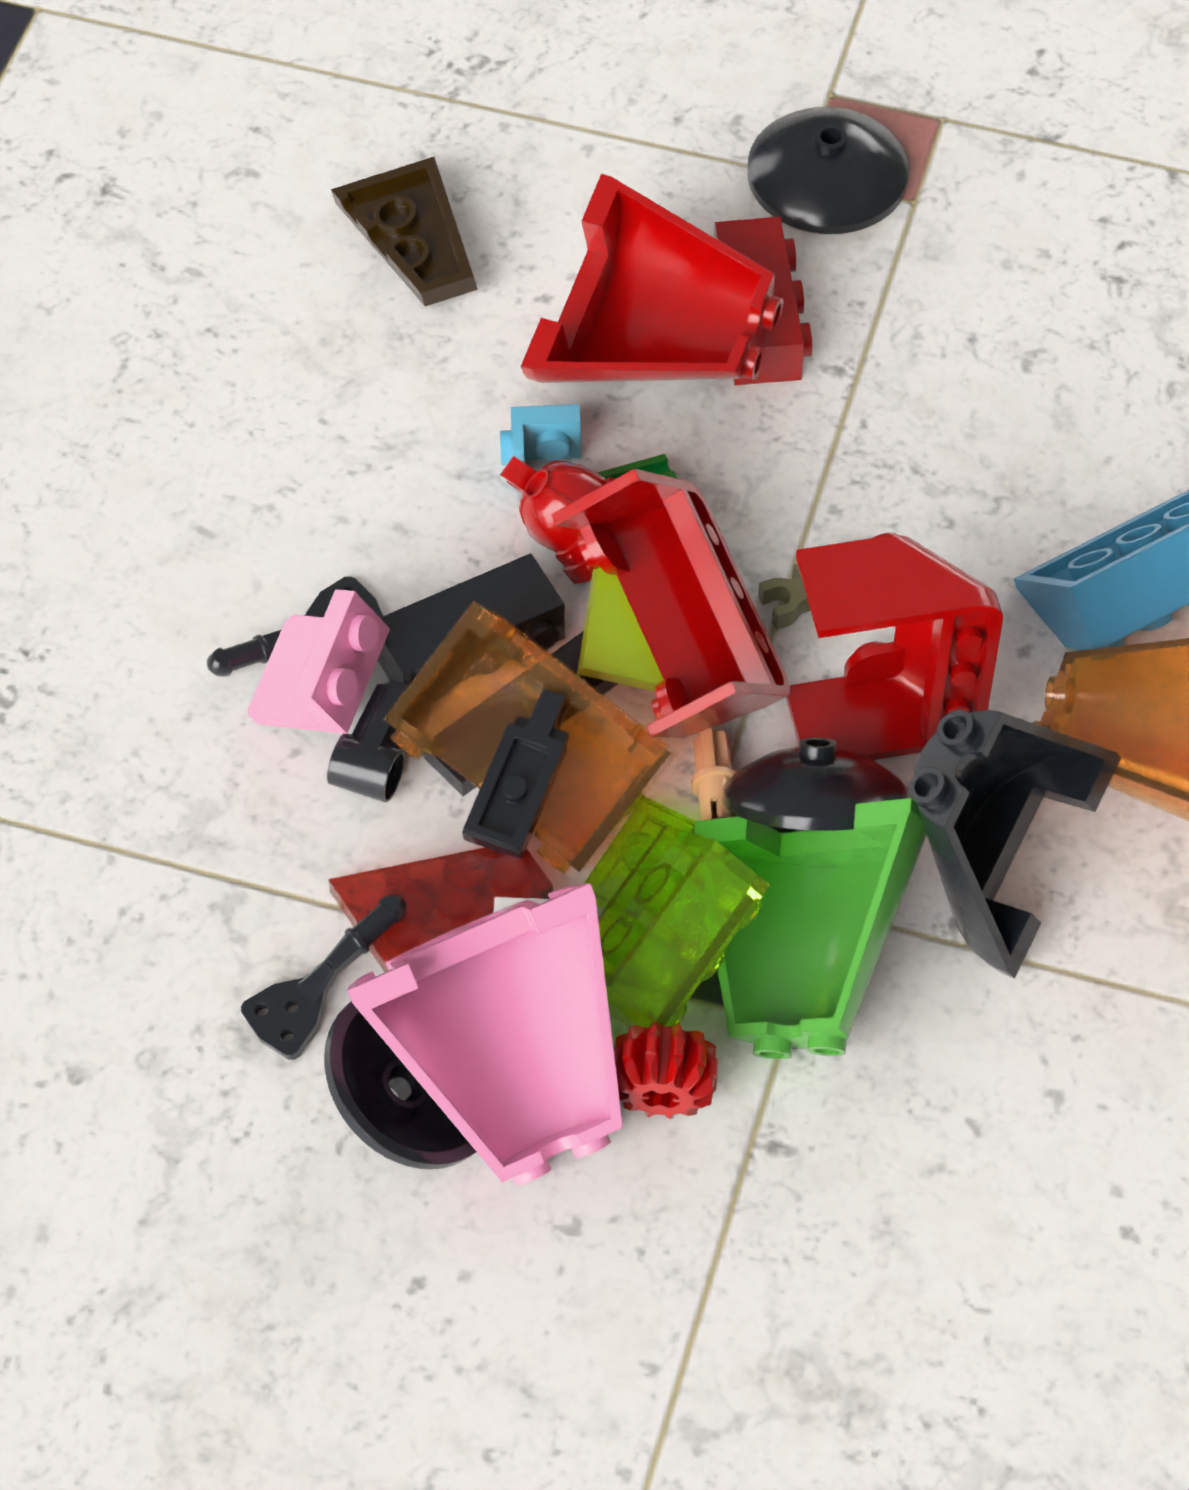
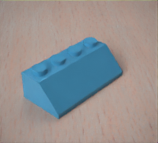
M1189 490L1013 579L1017 590L1064 647L1088 651L1092 656L1105 655L1121 648L1125 644L1124 637L1138 630L1148 631L1162 627L1172 621V612L1186 605L1189 606Z

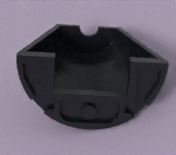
M955 710L941 719L937 732L929 739L916 762L914 775L910 780L909 793L917 803L959 932L970 948L989 966L1015 979L1040 928L1041 922L1030 912L994 901L1004 877L1043 798L1096 812L1121 757L1117 752L1003 712L981 710L968 713L965 710Z

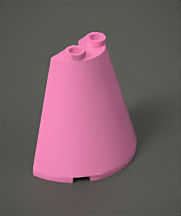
M590 883L577 884L552 891L548 894L550 900L541 904L529 901V899L453 929L385 962L389 971L376 977L373 971L366 973L347 988V992L355 1007L502 1182L513 1178L515 1185H520L535 1180L551 1170L547 1160L550 1157L570 1148L575 1158L587 1156L609 1145L611 1141L608 1134L623 1128L596 898Z

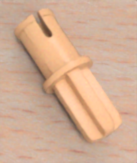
M709 728L701 731L700 735L693 739L696 774L693 775L691 780L692 792L699 798L701 820L737 817L723 803V786L736 773L731 765L729 738L724 730Z

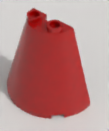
M601 174L581 220L588 248L558 322L540 318L521 364L523 374L528 379L540 383L740 379L743 377L755 380L763 362L764 347L761 346L765 331H775L783 308V298L773 296L774 273L612 176Z

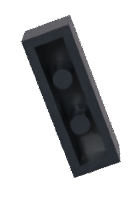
M532 553L380 617L390 628V631L377 661L389 680L392 679L408 684L415 693L425 700H434L443 696L452 687L478 676L486 677L492 675L507 663L530 653H542L554 646L556 642L565 639V604Z

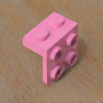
M335 590L324 617L291 616L282 627L248 708L249 716L257 724L348 734L390 628L355 591Z

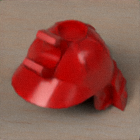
M512 456L500 476L506 479L509 485L522 493L519 512L529 535L537 543L556 553V559L564 566L563 571L573 584L590 581L593 568L586 562L578 545V538L582 536L580 530L557 526L551 514L613 481L614 478L608 477L605 479L600 474L580 464L559 460L551 461L538 471H535L518 458Z

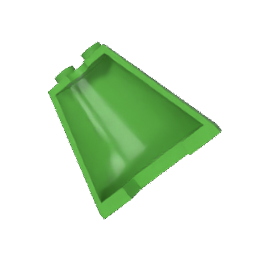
M912 798L856 804L853 830H806L780 833L767 825L739 816L695 821L694 834L729 1037L753 1043V1054L768 1059L791 1058L792 1048H807L808 1052L822 1056L844 1055L846 1053V1041L849 1038L927 836L917 803Z

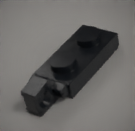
M542 688L530 719L517 715L513 724L508 722L463 827L462 835L465 841L522 860L567 753L566 746L570 736L568 732L560 730L568 710V706H565L566 696Z

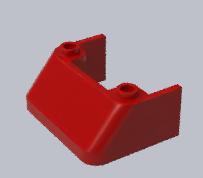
M633 469L551 514L557 526L580 530L582 536L578 538V545L584 559L593 569L600 567L607 574L618 577L664 680L656 684V698L651 701L652 710L657 720L646 725L651 737L685 738L768 707L789 696L790 685L784 668L705 498L694 484L682 479Z
M882 533L868 539L796 550V560L818 638L895 626L893 642L874 641L858 647L854 654L847 659L843 677L790 685V694L786 697L798 745L800 740L806 738L832 739L837 742V748L861 753L872 760L921 753L929 739L937 732L941 719L948 713L955 710H965L968 713L988 710L1003 624V614L994 590L912 538L895 533Z

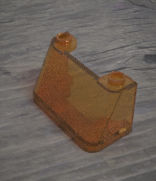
M473 601L383 719L396 729L390 738L399 747L418 760L422 758L425 752L440 758L480 789L508 722L513 724L517 715L530 719L542 688L566 696L565 706H568V710L560 730L568 732L570 736L566 746L567 753L536 824L534 835L542 842L536 852L549 864L566 874L571 866L578 872H583L678 756V753L661 738L651 737L648 728L496 611L484 604Z

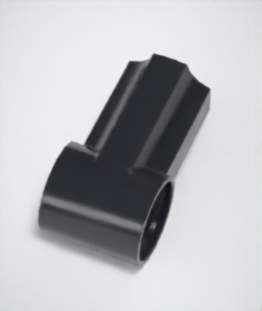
M391 679L388 683L377 684L352 734H342L334 747L327 771L328 784L382 802H389L397 790L403 773L404 753L426 711L425 699L415 693L410 685Z

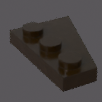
M435 157L331 189L336 205L424 306L478 290Z

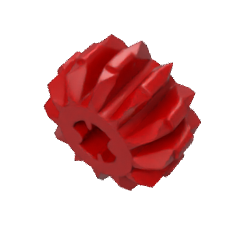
M656 1021L652 1027L648 1028L639 1025L630 1026L628 1033L616 1037L614 1058L619 1100L623 1101L625 1109L629 1111L642 1110L648 1118L655 1114L665 1115L671 1120L675 1114L680 1113L692 1116L697 1114L699 1108L711 1105L713 1092L716 1091L719 1060L716 1058V1045L705 1040L704 1033L698 1030H682V1026L679 1023L669 1027L662 1026Z

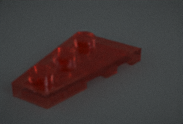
M484 847L328 879L330 893L353 927L379 904L378 901L385 896L398 894L406 901L407 911L403 919L399 923L396 922L369 947L370 952L384 973L389 971L385 962L453 929L493 913L494 897L550 899L548 894L553 891V884L527 848L521 859Z

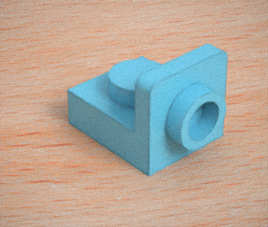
M580 404L510 407L511 430L500 431L501 465H507L512 456L524 463L525 460L543 459L554 461L567 458H581Z

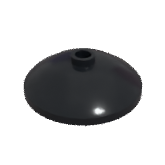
M824 106L789 113L778 118L763 129L750 149L747 176L755 199L771 216L781 217V222L799 230L819 234H843L870 227L886 218L896 209L907 190L909 162L902 143L890 129L879 121L854 110Z
M806 738L799 741V747L770 752L739 769L723 786L724 806L735 815L764 825L797 830H853L856 804L910 798L908 787L896 774L861 753L837 748V742L827 738Z
M350 1001L337 1015L328 1032L324 1051V1068L332 1099L351 1130L377 1153L408 1167L442 1169L459 1164L474 1155L477 1151L385 1043L352 1001ZM391 1089H393L397 1093L398 1097L393 1093Z

